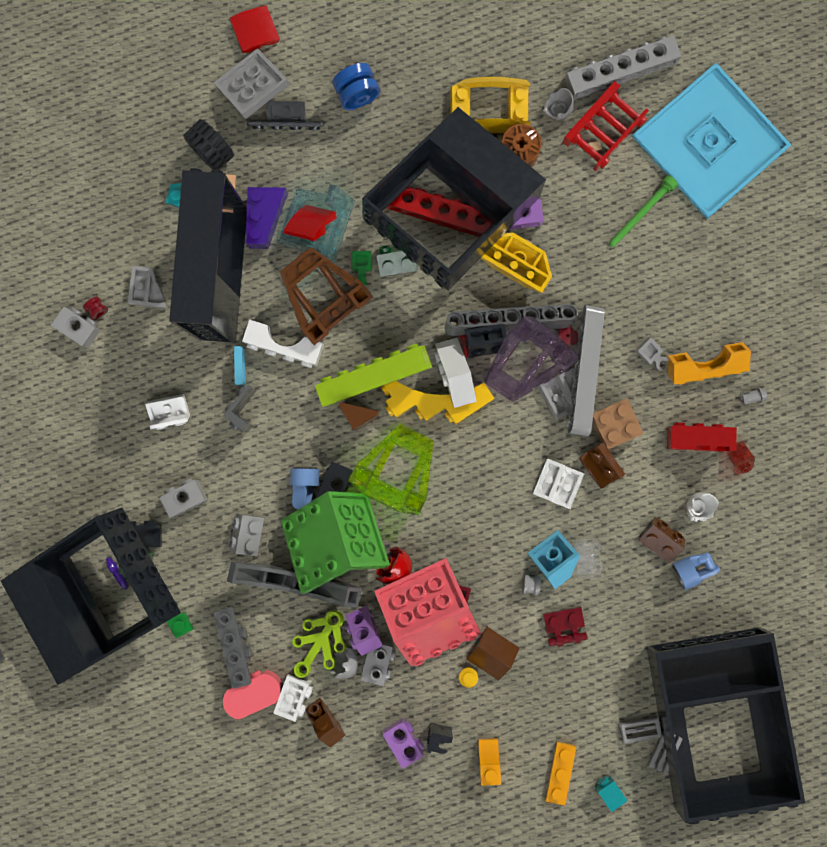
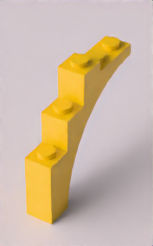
M398 381L381 386L385 395L391 396V398L386 400L387 406L385 407L390 416L395 415L398 418L416 406L417 409L414 411L419 419L422 420L424 418L425 421H428L445 409V417L449 423L454 422L455 425L495 399L485 383L474 388L477 402L455 408L450 394H426L413 390Z

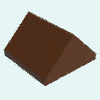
M339 403L340 409L355 431L379 418L380 413L376 410Z
M487 626L466 659L499 681L512 668L520 648Z

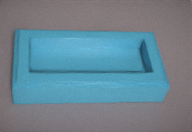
M234 346L236 386L246 385L245 349L241 346Z

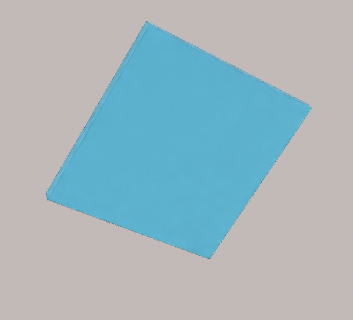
M717 63L712 65L632 135L633 139L666 175L672 176L678 182L677 187L706 219L791 146L789 141Z

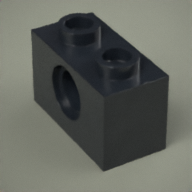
M332 461L317 498L328 491L345 492L347 486H352L356 477V475H353L354 470ZM335 479L342 481L343 485L340 490H335L332 486Z

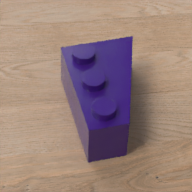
M247 187L246 244L249 249H269L278 220L283 211L282 209L288 197L286 188Z

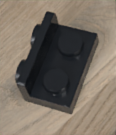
M156 520L144 521L142 525H137L136 521H130L145 548L162 547L161 524H156Z

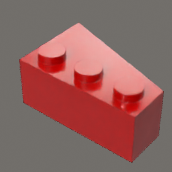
M673 422L672 426H667V449L713 452L736 451L737 427H724L723 424H711L710 427L704 426L703 423H692V426H685L684 422Z

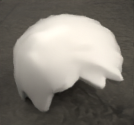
M705 492L693 494L686 504L690 521H706L713 518L714 511L718 508L719 502L713 495Z

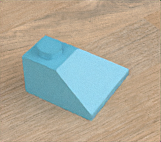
M558 530L528 552V555L554 589L571 578L580 558L579 553Z

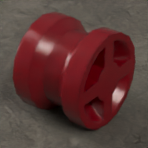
M98 296L89 299L83 305V309L90 313L92 320H97L108 312V308L102 305L101 299Z

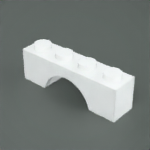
M249 320L242 342L247 344L246 348L257 351L260 348L265 350V354L273 357L279 354L283 356V360L294 362L295 359L301 361V365L312 368V365H318L324 347L322 342H318L313 346L306 337L293 346L278 345L272 339L268 325Z

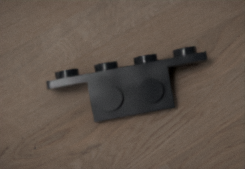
M268 101L267 120L247 121V126H252L253 129L257 130L264 129V126H271L272 130H282L283 126H290V130H301V127H309V130H320V127L324 126V121H306L305 101Z

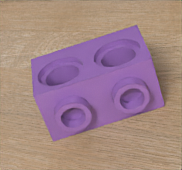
M367 605L346 615L348 623L345 626L349 635H352V638H350L351 645L354 650L357 649L361 656L383 646L375 620Z
M404 718L383 729V736L402 769L422 758V750L424 749L419 738L415 739L412 734L414 729L409 721L405 722ZM401 729L405 734L402 737H397L394 732ZM406 747H413L415 751L412 754H407L404 749Z

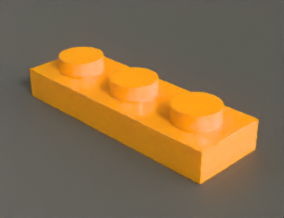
M556 741L545 798L546 802L560 805L566 804L576 745Z

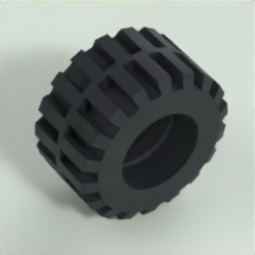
M199 119L183 135L187 144L213 170H220L234 157L233 150L227 142L202 119Z

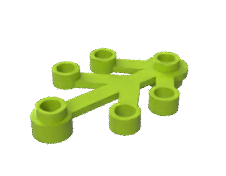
M333 609L328 611L324 618L306 619L303 622L302 626L306 631H312L318 626H326L321 633L295 636L293 638L292 644L296 648L315 642L304 661L298 662L295 665L294 673L297 677L304 678L310 674V665L321 648L324 655V668L327 670L335 668L336 660L332 657L328 636L333 631L335 639L334 650L337 653H342L346 650L347 645L342 639L340 629L344 623V615L341 611ZM334 615L338 618L336 623L332 621ZM308 621L312 624L310 629L306 627ZM297 638L301 639L300 645L296 644ZM339 643L343 645L342 650H339L337 648V645ZM328 660L332 661V667L327 665ZM303 665L307 669L305 673L301 671Z

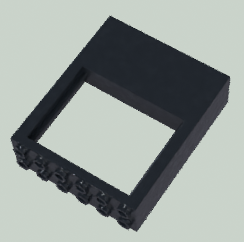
M457 107L362 198L363 220L368 225H373L383 238H388L397 250H402L411 262L417 263L423 273L431 275L437 285L449 291L540 199L546 179L462 109ZM426 169L431 171L492 223L449 268L382 212Z
M191 168L190 171L183 170L169 322L198 340L236 343L247 208L225 173L220 170L202 172L200 169ZM222 209L233 210V213L222 212Z
M122 507L94 517L0 580L57 685L181 614L177 603ZM102 535L148 615L115 636L70 556Z

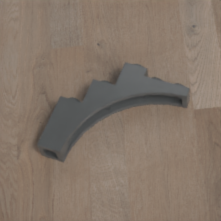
M231 562L227 577V582L259 586L301 594L295 570L284 569L266 563ZM332 579L318 588L301 595L327 601L342 607L357 608L362 588Z

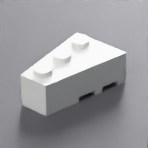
M458 338L436 343L437 351L434 352L436 363H438L444 386L448 387L454 408L477 402L471 372Z

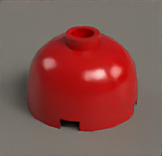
M396 546L389 550L392 552L388 558L390 566L376 570V574L379 576L376 580L385 585L412 574V560L410 556Z

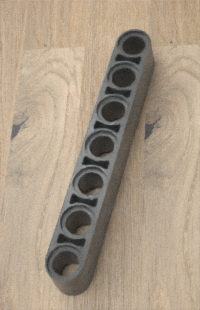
M563 304L457 311L448 314L444 329L450 336L465 335V331L469 329L504 324L506 332L562 329L572 325L577 316V309L573 305ZM451 322H455L458 325L454 326L451 324Z

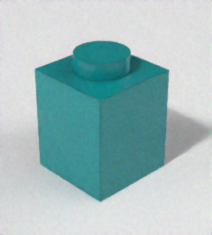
M611 775L609 777L604 776L597 781L598 785L595 788L611 812L628 801Z

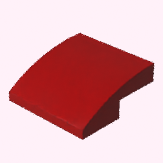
M267 5L243 11L229 19L242 53L253 52L257 48L260 49L261 46L275 44L280 40Z
M305 205L289 220L284 228V234L315 241L326 234L325 226L337 219L336 211Z

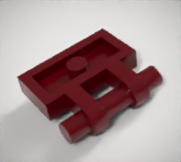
M581 606L543 613L546 633L554 632L555 638L548 639L549 647L556 645L557 647H562L563 644L572 642L577 644L583 640H588L586 632H578V628L585 627ZM571 629L572 635L561 636V631Z

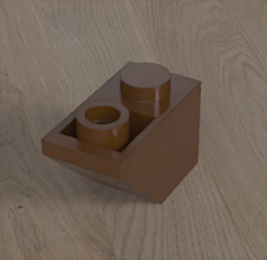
M318 698L305 709L318 739L330 748L346 736L339 721L321 698Z

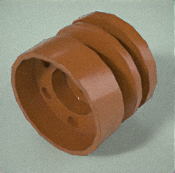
M515 124L507 129L501 141L531 167L535 165L542 142L538 131L532 126Z

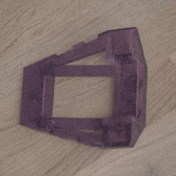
M523 317L504 338L487 373L485 384L514 402L533 391L532 388L542 382L544 384L549 382L550 378L558 373L561 375L566 372L579 357L560 336L533 317ZM521 340L524 343L529 340L543 351L522 381L519 382L501 369ZM549 355L555 365L531 380Z

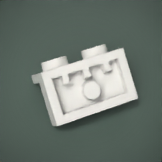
M288 674L273 713L294 722L299 717H302L306 706L303 705L305 698L309 699L313 687L310 686L312 681H304Z

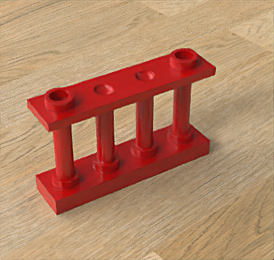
M616 81L583 115L562 141L567 147L571 143L577 144L597 162L593 168L595 171L599 168L603 169L610 161L608 159L609 156L636 126L640 128L647 120L645 117L649 111L647 108L639 115L618 97L619 94L617 92L620 85ZM608 102L614 103L634 120L628 129L606 111L605 105ZM596 115L598 117L601 116L622 134L616 142L593 124V119ZM584 129L586 131L589 130L610 148L604 156L599 154L581 138L582 135L580 133Z

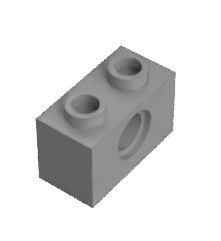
M63 307L51 326L81 346L89 348L101 331V329L96 327L98 323L89 317L84 319L81 317L82 312L74 307L71 309ZM80 322V328L75 330L76 323Z
M187 479L181 483V487L167 489L164 491L165 495L159 497L169 518H174L208 501L199 480ZM182 492L187 494L186 502L180 500Z

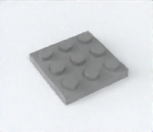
M258 48L214 82L217 89L244 119L248 118L290 85L287 78Z

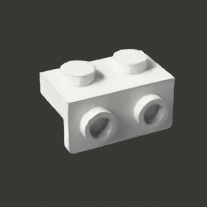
M184 394L145 403L151 421L149 424L150 429L156 428L161 430L174 424L175 426L185 424L190 417Z

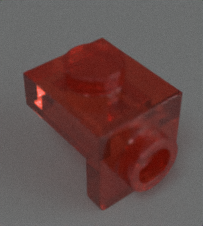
M744 441L736 443V451L726 452L734 465V473L736 475L740 473L745 474L752 470L755 458Z

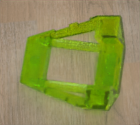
M399 424L368 455L357 463L348 481L363 495L397 512L419 516L428 496L434 440ZM395 445L420 456L403 491L378 479ZM384 449L374 471L368 469L367 467ZM423 469L420 486L417 493L412 489Z

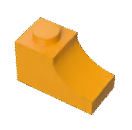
M498 738L478 739L481 785H501Z

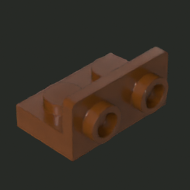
M604 443L591 448L579 458L600 489L625 475Z

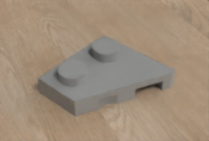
M132 266L128 298L129 305L166 309L165 301L152 268Z

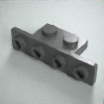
M233 607L217 610L214 612V617L231 686L235 689L250 685L252 680L248 663L251 661L252 650L246 644L247 630L245 627H242L241 623L237 624Z

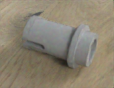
M759 387L754 391L740 393L742 404L746 405L757 401L764 402L767 399L766 390Z

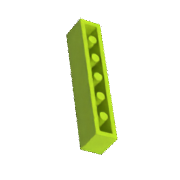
M413 344L406 347L407 351L400 353V350L389 353V358L384 360L382 357L371 360L372 364L365 366V363L355 366L354 371L348 372V370L338 372V377L333 379L331 376L320 379L321 383L315 385L322 407L432 368L425 345L418 347V344Z

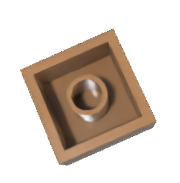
M628 399L593 413L592 425L600 443H604L607 449L643 434Z

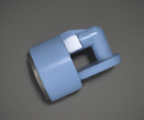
M292 467L290 469V485H293L292 504L295 509H300L312 501L314 486H319V469L317 467Z
M709 553L683 558L672 563L671 566L678 584L685 591L701 584V580L713 576L720 571L719 566L714 564ZM703 563L705 564V568L696 571L695 567Z

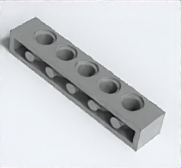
M674 35L668 38L664 36L656 40V42L644 43L636 49H626L619 55H609L602 61L589 62L582 68L574 67L567 72L565 83L575 100L609 88L614 81L620 84L675 65L680 60L681 53ZM654 52H655V53H658V54L660 55V57L655 56V55H654ZM636 59H641L643 63L637 62ZM618 65H623L625 69L619 68ZM600 71H605L608 75H603ZM582 77H588L590 81H585Z

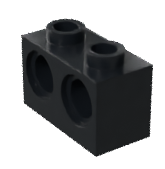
M504 324L466 330L465 345L468 358L506 352L508 338Z

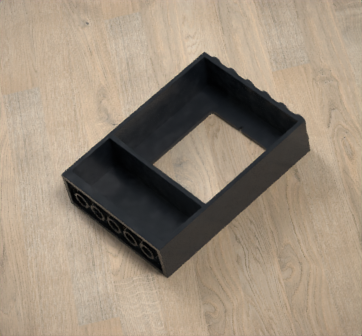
M758 627L646 646L661 733L664 738L663 744L667 755L666 761L669 766L668 772L674 806L685 823L698 824L703 820L717 821L720 817L735 818L739 814H757L762 810L776 811L780 807L794 808L798 807L799 804L805 803L774 633ZM747 698L760 771L730 776L729 781L728 777L696 781L684 709ZM679 736L682 738V741L677 750L675 742Z

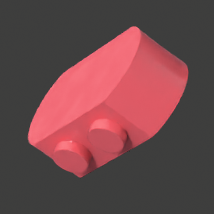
M257 670L250 674L252 680L250 685L235 689L230 686L223 697V706L227 714L235 719H242L275 704L282 691V682L277 674L268 670L263 672Z

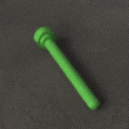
M667 175L661 181V188L610 240V247H615L665 193L672 192L678 186V182L672 176Z

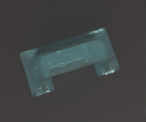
M330 184L327 193L296 188L279 243L303 252L312 247L335 264L355 200L337 185ZM305 205L336 211L337 219L326 225V234L315 241L284 234V228L289 220Z

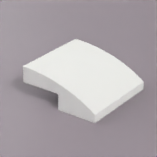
M547 459L533 494L571 509L585 474Z

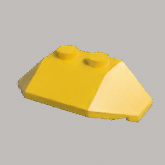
M513 232L504 234L481 257L484 262L496 271L523 287L539 293L544 291L552 278L546 252Z

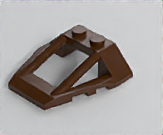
M312 247L308 248L280 271L299 326L313 346L329 334L328 331L355 309H360L374 298L360 280L351 276L347 271L335 265ZM317 267L339 296L318 314L296 285ZM330 270L352 288L344 292ZM298 301H299L300 304L303 306V308L306 310V312L308 313V315L311 317V321H310L309 323H308V321H307V319H306V317H305V315H304V313H303V311H302V309H301V307H300Z

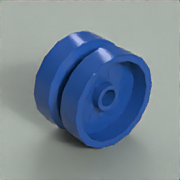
M353 64L341 70L333 78L332 84L336 93L339 94V100L343 109L355 110L373 102L381 92L377 81L373 79L374 75L369 64Z

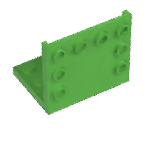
M328 491L281 520L301 594L308 593L349 570L379 569L390 566L367 493Z

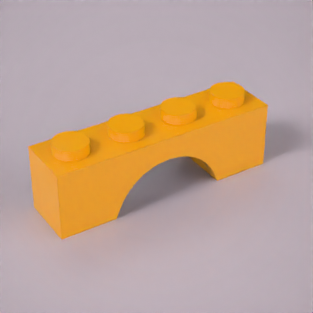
M744 342L724 345L720 354L707 362L693 361L687 352L668 355V376L675 385L691 381H703L713 377L720 378L724 375L741 374L742 372L750 371L751 350Z

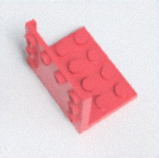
M447 558L374 591L393 641L410 666L421 665L426 659L438 657L442 652L448 649H455L465 641H473L481 634Z

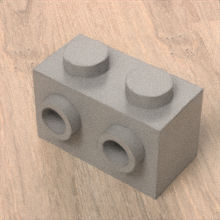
M382 642V647L367 653L361 681L384 686L385 680L389 681L391 669H388L389 661L393 662L396 650L392 649L393 644Z

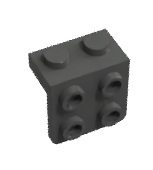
M249 385L243 386L238 391L237 399L226 406L224 410L226 413L223 415L231 421L229 425L240 432H249L253 427L238 415L256 392Z

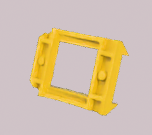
M508 77L464 79L450 87V114L459 107L470 116V88H508V119L487 118L474 120L489 133L504 134L508 128L515 124L530 125L531 121H528V87L531 84L528 80Z

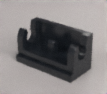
M435 723L430 724L427 737V753L432 751L445 754L448 752L447 749L440 748L439 743H452V727Z

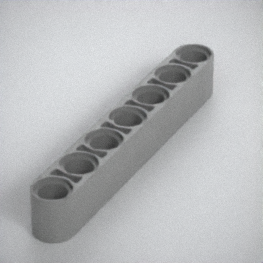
M584 305L580 315L568 419V433L589 436L592 429L605 314L604 308Z

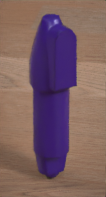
M108 557L105 559L109 571L113 574L119 585L123 589H128V583L112 558Z

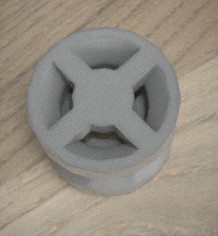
M524 575L522 594L533 593L535 596H539L540 576L531 578L529 575Z

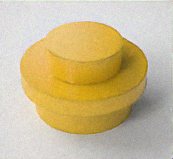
M464 668L459 673V681L464 687H473L478 682V674L473 668Z

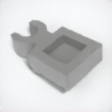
M648 337L635 350L647 364L653 362L654 368L658 371L663 370L660 367L661 361L668 364V359L660 356L663 350L651 337Z

